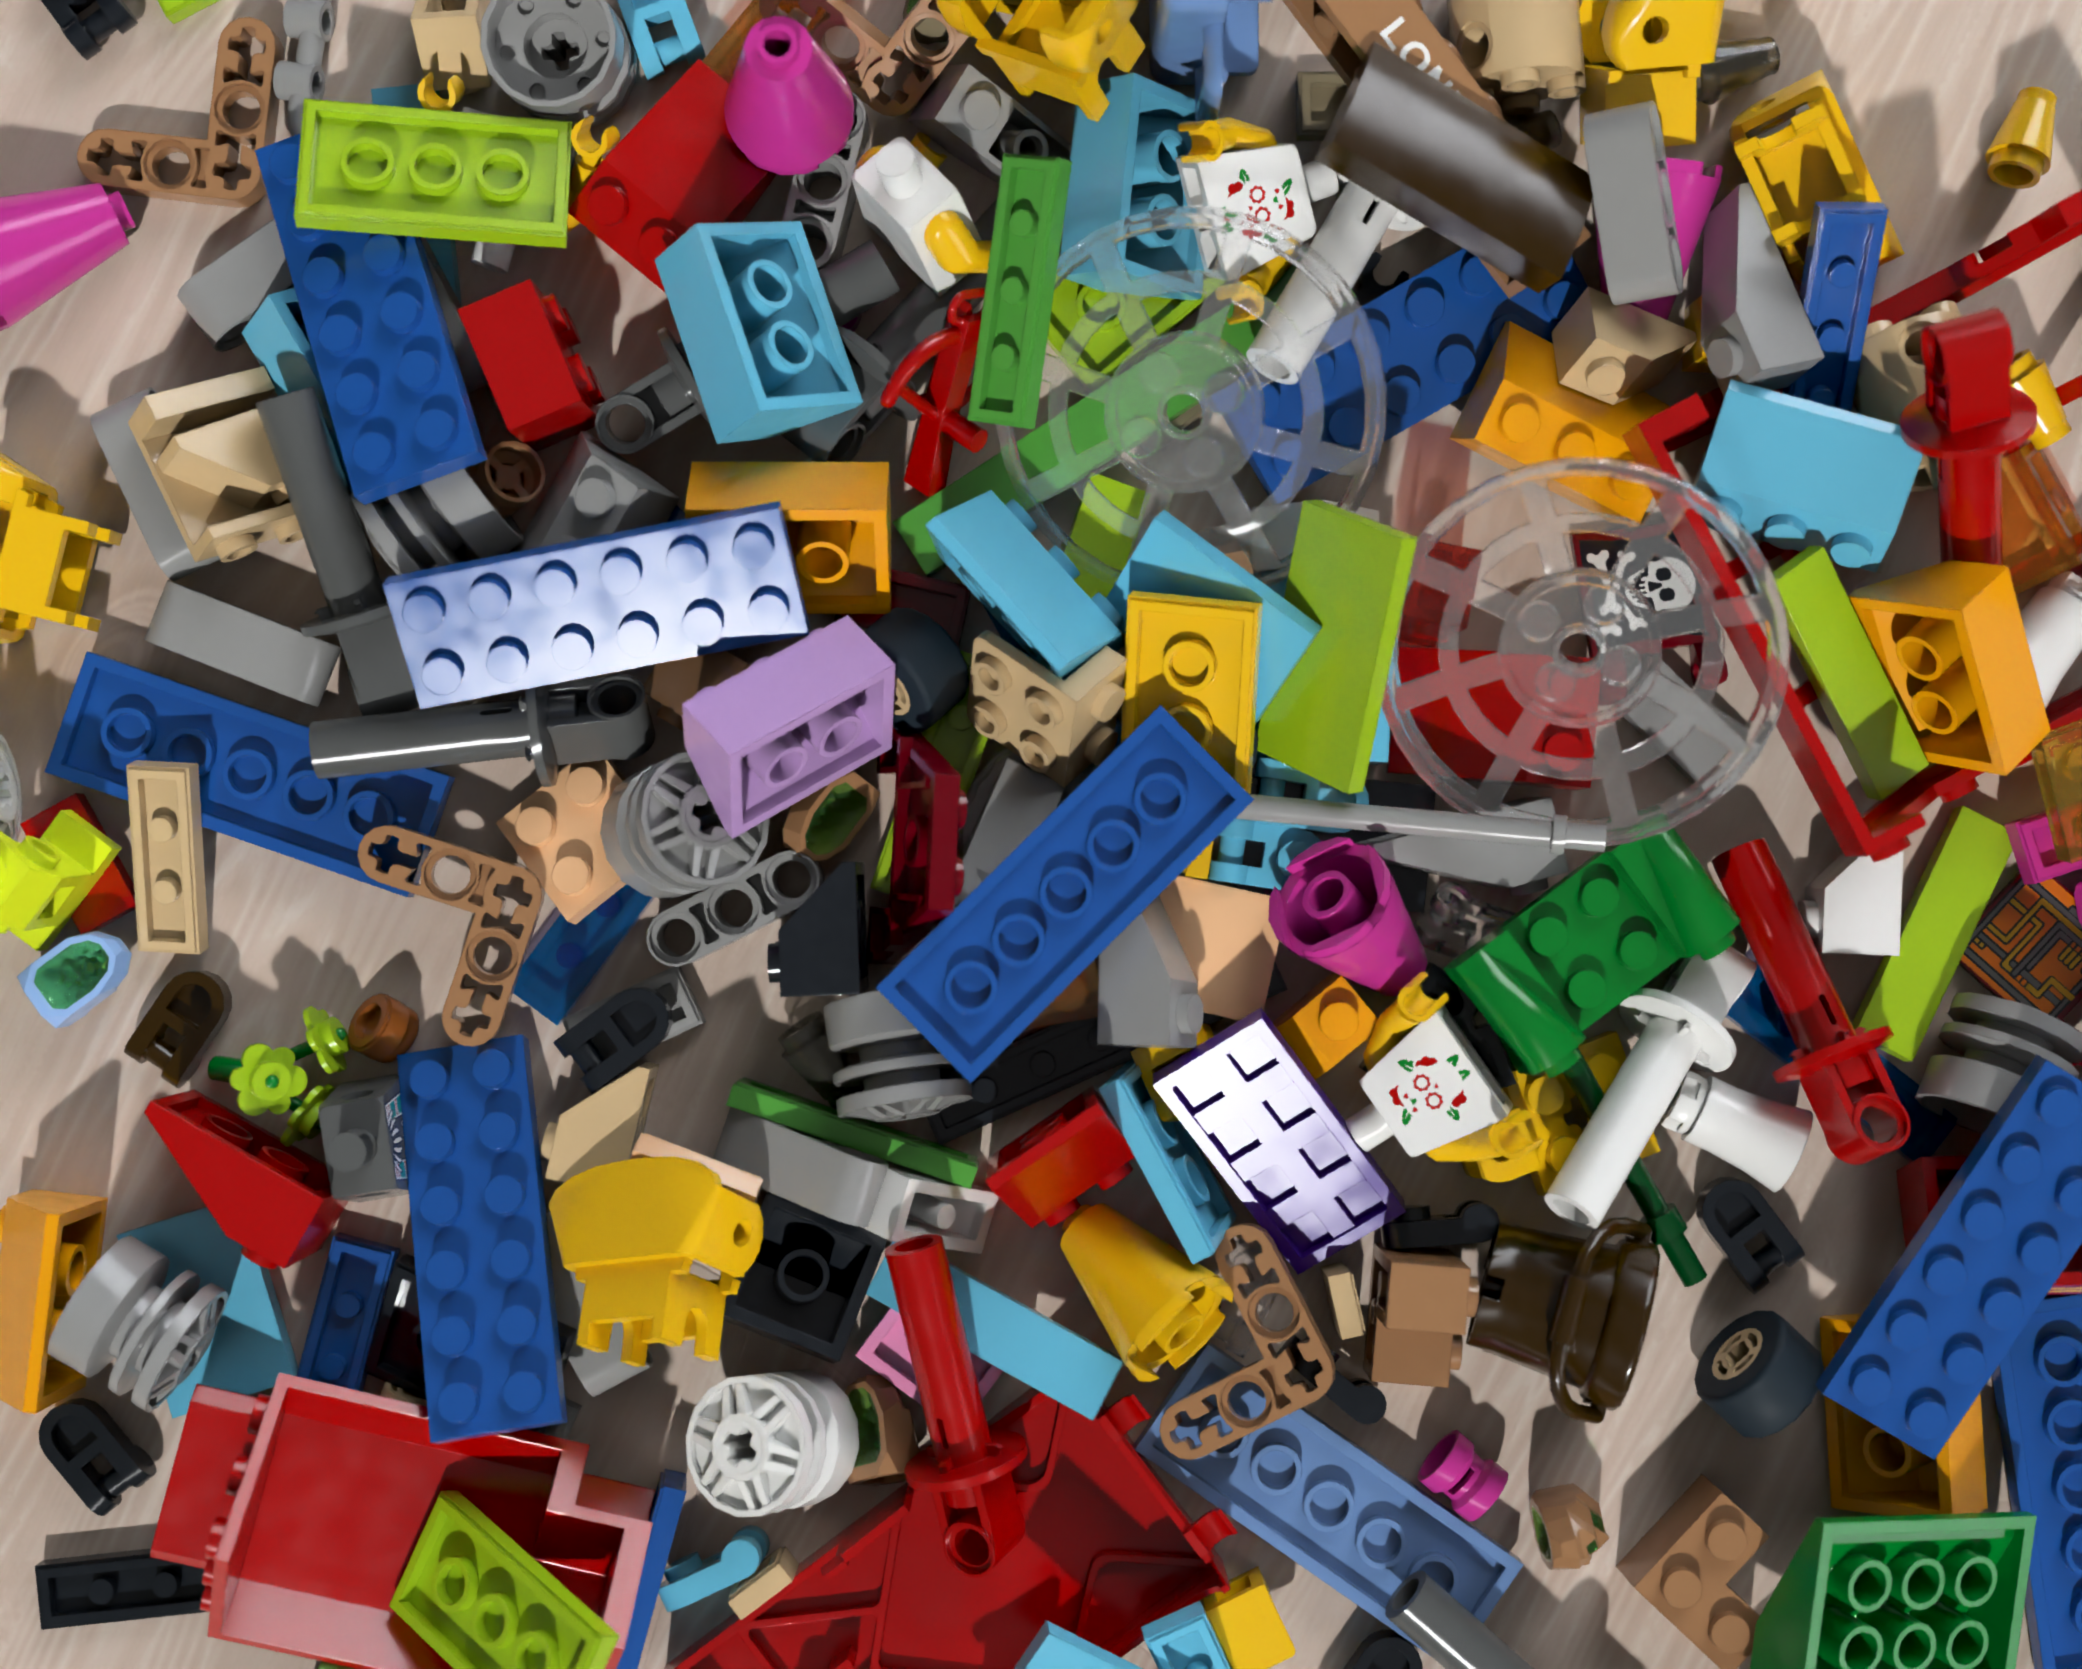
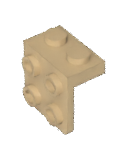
M986 630L977 636L973 642L967 703L968 719L980 734L1002 744L1022 758L1032 770L1043 773L1062 787H1066L1090 764H1101L1111 754L1117 743L1118 733L1115 732L1118 710L1125 698V690L1122 688L1127 659L1106 645L1064 681L993 632Z

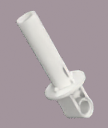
M1337 172L1339 189L1335 195L1337 200L1246 353L1248 361L1258 372L1281 384L1292 385L1298 382L1387 228L1398 231H1414L1425 226Z
M1731 946L1719 955L1706 961L1699 954L1690 958H1679L1673 964L1670 977L1662 991L1640 988L1620 1003L1619 1011L1621 1018L1638 1040L1544 1196L1546 1204L1554 1213L1580 1228L1588 1230L1597 1229L1676 1094L1689 1068L1704 1072H1721L1731 1066L1736 1057L1737 1048L1733 1038L1721 1024L1732 1005L1752 979L1757 969L1756 962Z

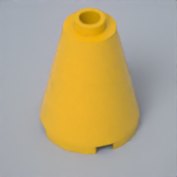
M1105 1203L1094 1206L1089 1204L1082 1205L1067 1217L1063 1223L1062 1231L1064 1234L1060 1241V1248L1126 1368L1139 1382H1152L1159 1379L1160 1377L1152 1369L1166 1361L1174 1369H1177L1195 1355L1220 1328L1226 1316L1218 1307L1223 1298L1232 1303L1234 1297L1230 1286L1221 1277L1198 1262L1192 1264L1187 1255Z

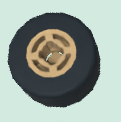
M895 607L891 612L884 614L864 631L896 664L893 711L894 729L919 734L934 725L965 697L969 686L967 664L959 647L950 635L928 615L912 608Z
M1754 1311L1737 1318L1722 1329L1712 1340L1698 1363L1694 1380L1697 1395L1744 1437L1763 1438L1780 1432L1797 1420L1806 1410L1818 1391L1815 1384L1824 1372V1365L1820 1352L1784 1318L1774 1311Z

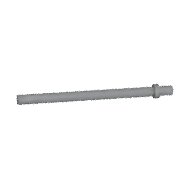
M1250 794L1254 800L1235 818L1550 847V854L1564 855L1565 849L1605 852L1607 826L1567 822L1566 815L1553 814L1552 821L1254 794Z

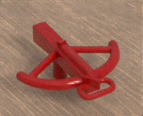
M985 287L962 290L952 298L948 306L944 329L931 334L909 352L890 377L880 397V403L885 408L893 407L900 396L922 413L903 481L927 497L934 496L946 487L954 441L972 453H977L985 446L988 440V432L959 414L961 408L970 402L972 383L968 387L967 385L976 357L982 308L979 312L973 313L972 304L965 300L984 297ZM937 354L927 392L919 395L906 384L925 362Z

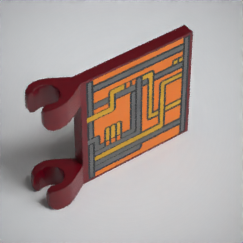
M2019 871L1984 909L1959 965L1995 997L2026 1004L2067 1023L2063 1019L2082 999V926L2078 920L2074 894L2056 878L2037 884L2024 885ZM2081 1062V1063H2071L2073 1066H2075V1065H2080V1066H2082V1062Z

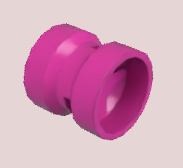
M1453 1430L1445 1435L1429 1452L1418 1471L1417 1478L1433 1493L1443 1492L1451 1499L1453 1510L1466 1521L1472 1522L1480 1518L1498 1499L1508 1481L1509 1474L1492 1458L1482 1459L1475 1453L1473 1442L1459 1430Z

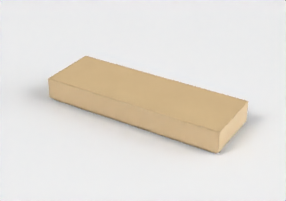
M135 760L126 765L138 951L201 954L209 948L199 765L198 763Z

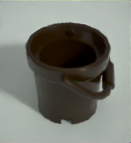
M1627 1217L1609 1218L1601 1223L1597 1229L1592 1230L1587 1239L1518 1225L1514 1227L1499 1223L1497 1234L1491 1240L1483 1268L1485 1271L1479 1290L1478 1311L1476 1317H1471L1466 1338L1467 1345L1483 1349L1484 1352L1494 1354L1549 1376L1550 1392L1559 1411L1573 1420L1593 1424L1601 1423L1605 1417L1606 1409L1613 1411L1622 1405L1633 1379L1645 1340L1654 1303L1660 1262L1658 1247L1650 1242L1652 1236L1651 1227L1646 1223ZM1615 1234L1630 1235L1625 1236L1616 1245L1605 1243ZM1566 1384L1579 1388V1394L1583 1399L1582 1402L1590 1404V1406L1578 1404L1572 1400Z

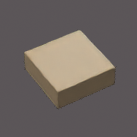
M1342 1262L1320 1266L1335 1331L1341 1340L1364 1335L1363 1331H1366L1353 1273Z
M786 1546L784 1548L779 1547L760 1563L752 1575L733 1585L727 1603L739 1619L743 1620L793 1582L799 1563Z

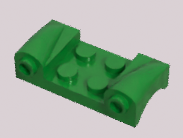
M1663 813L1644 817L1605 847V852H1597L1443 969L1486 1018L1502 1042L1511 1063L1517 1071L1528 1075H1537L1544 1071L1549 1078H1552L1569 1069L1581 1058L1582 1055L1577 1047L1586 1038L1583 1034L1585 1029L1679 958H1690L1699 954L1706 961L1728 949L1737 939L1732 930L1741 922V919Z

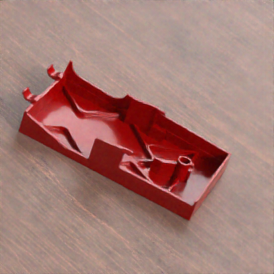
M1031 1387L987 1421L989 1430H1008L1021 1434L1025 1438L1028 1450L1024 1461L1011 1471L1020 1511L1025 1520V1534L1021 1542L987 1575L972 1578L959 1573L953 1568L944 1553L943 1537L932 1493L916 1490L906 1482L799 1563L794 1580L743 1620H740L736 1613H733L667 1663L664 1669H1013L1046 1620L1119 1657H1123L1145 1641L1141 1626L1200 1601L1210 1594L1221 1591L1225 1594L1230 1590L1223 1560L1213 1547L1225 1537L1237 1534L1238 1531L1220 1508L1208 1511L1194 1522L1145 1456L1135 1450L1134 1442L1127 1432L1138 1423L1149 1420L1151 1416L1133 1393L1125 1395L1110 1407L1103 1403L1096 1418L1092 1421Z

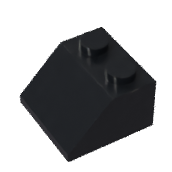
M842 862L778 930V941L768 944L767 966L769 982H780V997L861 994L869 988L864 862Z
M767 1191L760 1207L763 1216V1239L760 1250L752 1266L745 1272V1277L735 1278L741 1281L738 1293L736 1295H726L724 1321L829 1363H837L841 1359L887 1239L862 1227L833 1220Z

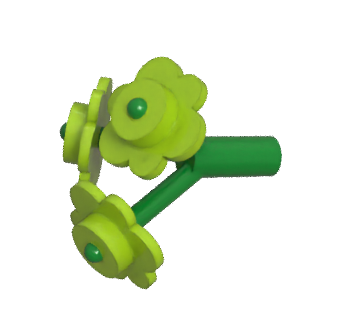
M313 1006L303 1010L304 1023L308 1029L306 1031V1042L292 1048L282 1046L274 1050L265 1044L254 1043L243 1051L241 1059L214 1056L208 1064V1076L211 1080L230 1083L234 1089L239 1091L237 1105L243 1113L257 1116L263 1114L267 1109L274 1114H283L288 1109L293 1111L287 1122L288 1127L280 1139V1143L286 1147L292 1145L296 1140L298 1142L303 1140L305 1137L313 1139L321 1132L318 1115L319 1106L335 1090V1087L331 1084H327L324 1087L318 1085L306 1096L304 1101L297 1098L296 1096L305 1090L308 1079L305 1071L301 1067L293 1065L294 1062L316 1052L321 1067L328 1074L336 1071L342 1072L347 1069V1063L343 1054L349 1051L350 1045L344 1026L336 1017H330L324 1009L317 1010Z

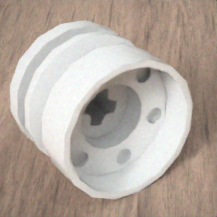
M810 1369L785 1370L725 1379L708 1389L695 1406L686 1432L687 1464L697 1489L715 1508L735 1517L764 1516L770 1513L782 1512L786 1509H796L821 1502L837 1493L852 1474L859 1451L858 1419L848 1396L831 1378Z

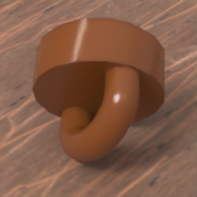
M383 993L373 995L360 1005L350 1022L348 1029L349 1045L352 1050L381 1063H391L397 1060V1055L405 1054L413 1045L419 1032V1018L413 1009L391 996Z

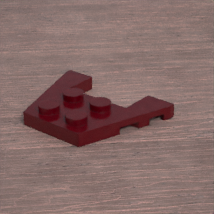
M893 728L892 749L877 757L876 773L896 775L889 907L870 906L867 948L868 964L894 965L954 911V899L960 895L964 883L963 861L961 857L957 856L958 830L964 827L968 810L966 793L964 790H960L961 775L921 733L915 734Z

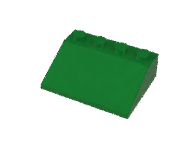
M2028 1511L1815 1518L1756 1622L1750 1669H2016L2037 1516Z

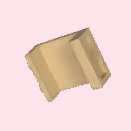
M265 366L144 396L128 421V425L195 562L219 556L221 562H231L251 554L258 548L257 544L277 538L281 545H286L304 539L291 503L277 507L275 502H271L251 510L163 474L156 462L174 436L256 409V402L268 399L275 390V387Z

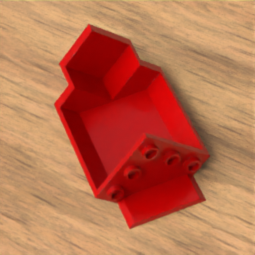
M278 1372L271 1396L259 1394L258 1397L196 1384L152 1542L150 1557L205 1569L202 1578V1584L205 1585L199 1610L210 1612L208 1637L355 1669H453L389 1607V1604L440 1492L458 1490L619 1635V1639L605 1669H616L625 1649L653 1524V1522H649V1516L656 1489L583 1473L590 1444L529 1430L434 1444L430 1443L426 1406Z

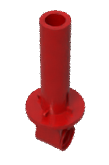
M1993 307L1923 327L1920 335V348L1925 371V393L1911 401L1900 416V433L1904 442L1919 453L1937 458L1940 563L1955 560L2003 565L2001 454L2018 447L2028 440L2036 430L2038 423V410L2033 399L2023 391L2011 387V366L2014 360L2013 337L2006 317L1999 308Z
M1765 838L1743 843L1718 855L1711 861L1732 908L1741 919L1740 926L1797 1048L1788 1056L1792 1057L1794 1061L1772 1073L1775 1082L1782 1083L1800 1080L1824 1132L1829 1149L1841 1161L1852 1165H1861L1898 1149L1909 1137L1911 1128L1910 1118L1905 1107L1901 1104L1876 1048L1894 1036L1891 1027L1884 1026L1864 1032L1866 1028L1863 1027L1854 1029ZM1860 1118L1866 1120L1871 1126L1874 1141L1863 1132Z
M937 1234L920 1235L896 1242L885 1250L932 1445H929L926 1449L912 1457L906 1464L904 1471L910 1487L932 1493L943 1537V1549L949 1563L959 1573L968 1577L979 1578L987 1575L1024 1537L1025 1520L1020 1511L1011 1471L1024 1461L1028 1450L1025 1438L1021 1434L1008 1430H989L943 1238Z

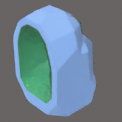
M93 931L66 938L30 964L17 977L24 993L46 1021L55 1028L68 1027L84 1017L92 1008L117 990L119 984L128 974L132 953L119 937Z

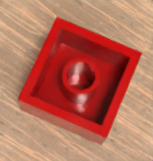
M528 279L457 309L507 429L511 434L537 452L578 435L581 431L585 432L595 427V419L598 412L596 405L605 402L606 398L592 367L586 366L580 353L574 354L572 347L580 344L581 339L566 307H561L554 293L545 296L534 282Z

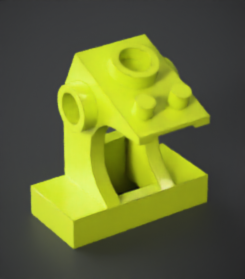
M71 809L60 810L40 839L26 836L19 843L0 831V933L6 934L9 930L34 950H47L122 847Z

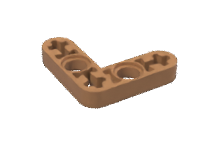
M759 0V10L763 19L773 16H784L799 22L805 29L812 19L796 7L788 14L782 11L778 6L781 0ZM799 0L801 9L813 18L820 7L828 12L819 22L812 37L841 70L850 85L852 93H855L869 107L884 116L896 117L906 114L911 110L969 37L954 29L944 20L937 7L936 0H918L890 38L843 0ZM935 18L947 28L949 34L948 44L936 51L923 48L915 39L914 25L921 19ZM835 26L849 28L858 38L859 52L850 58H839L832 54L825 42L826 31ZM897 46H900L903 51L897 50L895 48ZM907 55L915 63L908 72L902 86L907 94L900 90L894 91L891 96L884 93L881 87L885 79L880 72L887 77L892 76ZM921 67L927 68L929 70L927 72H924Z
M252 17L238 18L230 22L223 29L218 42L207 140L110 128L97 129L89 133L80 143L77 161L82 174L94 184L101 183L104 191L110 193L119 191L121 195L236 208L250 207L260 202L267 194L255 150L275 143L280 99L276 97L274 92L273 74L276 64L280 60H285L284 47L278 36L261 20ZM252 37H255L265 48L264 53L253 55L250 74L259 83H263L262 86H257L247 81L249 65L238 53L240 47H250ZM235 77L242 79L233 81ZM244 97L257 99L260 104V115L254 125L244 129L232 127L229 122V111L233 103ZM228 139L243 144L241 145L240 163L251 173L249 179L238 181L236 190L223 178L225 172L235 171L238 164L239 152L229 143L226 144ZM255 145V149H250L246 146ZM114 147V150L125 159L140 162L141 173L132 166L113 165L109 175L106 170L98 165L100 157H110ZM177 152L186 154L189 159L190 169L184 180L170 185L162 183L159 177V166L164 157Z
M384 825L373 828L363 837L358 849L360 867L368 877L379 883L475 913L443 1007L442 1023L448 1036L460 1045L474 1047L485 1044L498 1033L504 1022L544 903L545 890L542 888L541 881L534 872L525 866L403 826ZM391 836H395L399 839L398 850L415 857L421 856V844L432 847V851L422 865L421 884L410 880V877L417 869L406 864H393L388 872L380 869L382 858L373 854L375 844H386ZM445 856H458L469 866L471 873L470 881L466 888L460 892H446L435 881V867L438 861ZM515 876L524 879L523 890L532 895L529 905L520 904L515 908L510 924L524 925L521 937L506 927L485 926L484 924L488 913L496 919L501 918L506 899L497 894V888L499 884H511ZM497 937L506 941L510 946L512 960L508 969L504 972L497 974L488 973L477 964L475 957L476 948L485 938ZM467 974L482 984L503 986L500 997L491 991L486 993L482 1005V1013L491 1017L489 1026L479 1025L473 1033L463 1030L465 1020L462 1017L456 1016L457 1007H468L472 1003L477 990L476 986L466 987L464 985Z
M1241 1223L1226 1230L1222 1242L1215 1251V1259L1225 1282L1230 1286L1234 1294L1233 1298L1263 1358L1179 1399L1166 1410L1160 1422V1436L1167 1450L1180 1459L1193 1460L1201 1458L1317 1401L1328 1392L1335 1380L1336 1365L1333 1355L1274 1239L1266 1229L1257 1224ZM1237 1235H1241L1247 1243L1255 1240L1259 1242L1262 1252L1255 1257V1263L1261 1275L1264 1276L1273 1268L1279 1281L1265 1283L1247 1296L1242 1284L1250 1283L1255 1279L1245 1263L1234 1265L1229 1257V1254L1237 1248L1234 1240ZM1278 1293L1290 1301L1294 1313L1293 1320L1287 1328L1272 1330L1264 1326L1259 1320L1257 1313L1258 1303L1264 1295ZM1301 1327L1305 1329L1309 1339L1301 1340L1297 1343L1303 1358L1307 1362L1318 1359L1322 1365V1369L1315 1376L1317 1387L1309 1388L1304 1380L1294 1383L1290 1379L1289 1372L1296 1366L1295 1358L1289 1347L1280 1355H1277L1271 1344L1288 1340ZM1248 1381L1260 1386L1266 1398L1263 1413L1257 1417L1247 1418L1235 1412L1230 1402V1393L1237 1383ZM1213 1394L1216 1395L1219 1413L1233 1430L1224 1433L1221 1420H1218L1208 1425L1199 1434L1202 1444L1195 1445L1190 1437L1179 1439L1175 1432V1428L1182 1423V1417L1179 1412L1186 1411L1191 1419H1197L1214 1409V1406L1206 1397Z

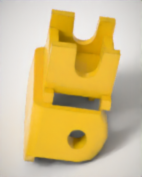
M936 0L937 7L944 20L960 33L978 39L974 46L982 54L994 59L1020 95L1030 98L1034 91H1038L1078 105L1086 117L1095 122H1099L1110 104L1098 82L1099 69L1102 63L1109 57L1119 70L1129 73L1146 47L1129 21L1138 5V0H1022L998 40L992 38L984 24L1000 0Z
M1579 0L1583 56L1586 63L1584 64L1586 92L1580 95V144L1584 145L1583 120L1585 114L1651 100L1655 102L1658 109L1664 147L1696 144V77H1700L1701 64L1714 63L1725 0ZM1603 19L1602 30H1601V29H1600V23H1601V20ZM1612 62L1617 69L1592 65V63Z
M1822 69L1754 103L1734 119L1729 129L1730 142L1739 162L1742 163L1771 228L1772 235L1782 250L1781 256L1789 274L1798 284H1801L1805 261L1794 243L1809 236L1815 202H1882ZM1808 104L1810 109L1794 116L1796 109ZM1790 119L1791 123L1782 130L1762 139L1757 137ZM1888 215L1878 267L1905 254Z
M1 452L0 644L20 641L26 630H34L37 618L99 632L101 620L80 615L98 541L120 546L123 534L98 527L97 524L63 516L64 506L57 503V490Z
M675 1156L645 1157L595 1166L572 1176L558 1187L549 1202V1208L563 1267L574 1272L576 1280L585 1284L576 1345L597 1353L608 1352L613 1323L622 1322L621 1362L634 1367L645 1366L649 1343H663L670 1347L682 1346V1342L686 1340H695L694 1356L706 1361H718L726 1295H736L738 1293L741 1281L735 1278L745 1277V1272L755 1261L762 1243L763 1216L759 1205L723 1188L720 1175L698 1161ZM693 1260H698L720 1270V1279L706 1280L690 1273Z

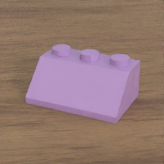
M848 615L824 628L812 630L809 632V635H806L795 644L770 657H762L756 660L748 669L716 686H709L700 690L692 699L682 703L686 751L725 831L732 839L892 749L896 664Z

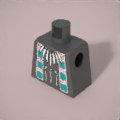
M393 1074L341 1083L322 1102L318 1113L330 1190L333 1198L352 1202H366L409 1195L399 1075Z

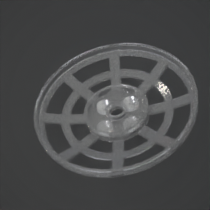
M1169 206L1132 214L1093 231L1062 253L1058 259L1054 290L1075 268L1091 258L1107 293V296L1098 301L1077 322L1063 344L1058 357L1045 353L1042 381L1050 384L1048 422L1054 452L1059 464L1028 479L1020 460L1014 428L1012 426L996 424L1003 462L1019 500L1039 530L1054 545L1058 546L1071 561L1097 579L1114 586L1122 571L1106 565L1078 546L1052 520L1041 502L1072 487L1080 500L1098 518L1118 532L1133 538L1128 562L1153 519L1163 510L1169 511L1173 493L1191 494L1208 490L1226 524L1193 531L1214 547L1223 546L1237 540L1256 570V573L1252 575L1268 587L1280 583L1288 577L1292 553L1280 559L1263 532L1262 527L1271 522L1292 502L1307 480L1312 467L1351 477L1337 507L1353 513L1360 507L1378 467L1386 432L1387 385L1381 351L1364 309L1346 281L1316 250L1287 230L1247 213L1212 206ZM1165 229H1208L1225 233L1212 273L1199 270L1167 271L1147 275L1131 281L1115 244L1133 236ZM1251 242L1273 250L1302 270L1327 296L1338 315L1301 335L1294 322L1273 301L1251 286L1239 282ZM1170 292H1197L1205 294L1194 331H1173L1157 335L1141 300ZM1231 303L1241 306L1260 319L1278 338L1282 346L1249 363L1240 351L1220 338ZM1117 314L1134 351L1121 362L1113 377L1077 365L1079 357L1091 337L1109 318ZM1351 339L1359 359L1365 392L1364 434L1360 451L1321 441L1324 428V396L1319 370L1314 359ZM1295 370L1299 379L1303 400V427L1301 435L1264 425L1265 399L1262 387ZM1069 391L1105 403L1104 422L1108 439L1079 454H1076L1068 425ZM1185 394L1192 396L1199 402L1202 408V421L1197 428L1181 430L1170 422L1167 415V406L1173 396ZM1254 451L1291 461L1292 464L1288 473L1276 490L1258 507L1250 510L1232 477L1246 464ZM1121 462L1133 476L1148 485L1139 519L1129 516L1113 505L1093 485L1089 478Z
M1562 458L1528 464L1490 478L1458 497L1425 526L1419 534L1405 598L1413 580L1450 595L1444 607L1438 635V662L1440 670L1401 683L1398 667L1397 631L1382 701V710L1397 745L1416 773L1445 802L1460 812L1552 821V817L1521 811L1502 803L1520 768L1533 774L1560 780L1589 781L1602 779L1611 817L1590 820L1567 819V822L1607 826L1606 846L1627 844L1666 832L1702 813L1732 789L1759 757L1777 723L1788 687L1791 648L1784 602L1772 569L1751 535L1721 504L1688 482L1650 466L1611 458ZM1563 476H1608L1641 483L1659 490L1663 494L1642 524L1628 518L1600 512L1557 514L1546 479ZM1519 488L1529 522L1513 528L1492 541L1472 559L1464 571L1428 556L1439 539L1467 513L1501 493ZM1688 507H1691L1707 518L1733 545L1751 573L1758 594L1716 600L1710 584L1697 564L1677 544L1667 538ZM1570 532L1601 533L1628 540L1629 543L1610 572L1586 567L1573 568L1563 534ZM1536 541L1545 576L1529 584L1518 596L1483 580L1485 575L1504 557L1522 546ZM1656 555L1681 578L1692 595L1695 604L1655 612L1647 598L1634 585L1653 556ZM1468 603L1503 619L1499 634L1498 652L1460 663L1459 631ZM1765 621L1767 633L1765 676L1755 709L1746 726L1710 704L1716 693L1723 669L1725 646L1723 627ZM1702 631V663L1696 684L1692 691L1659 673L1662 660V639ZM1577 633L1587 634L1596 640L1600 649L1597 655L1590 661L1575 663L1566 659L1561 653L1560 645L1564 639ZM1503 679L1511 695L1524 708L1508 736L1483 715L1468 689ZM1448 696L1452 708L1466 729L1486 749L1497 755L1478 789L1459 778L1435 754L1416 726L1410 709ZM1645 697L1675 714L1674 718L1655 735L1632 748L1622 750L1615 720L1632 711ZM1547 722L1568 728H1588L1596 757H1559L1538 752L1532 749ZM1694 727L1729 749L1716 766L1690 787L1659 804L1637 811L1628 772L1640 769L1666 755L1684 740Z

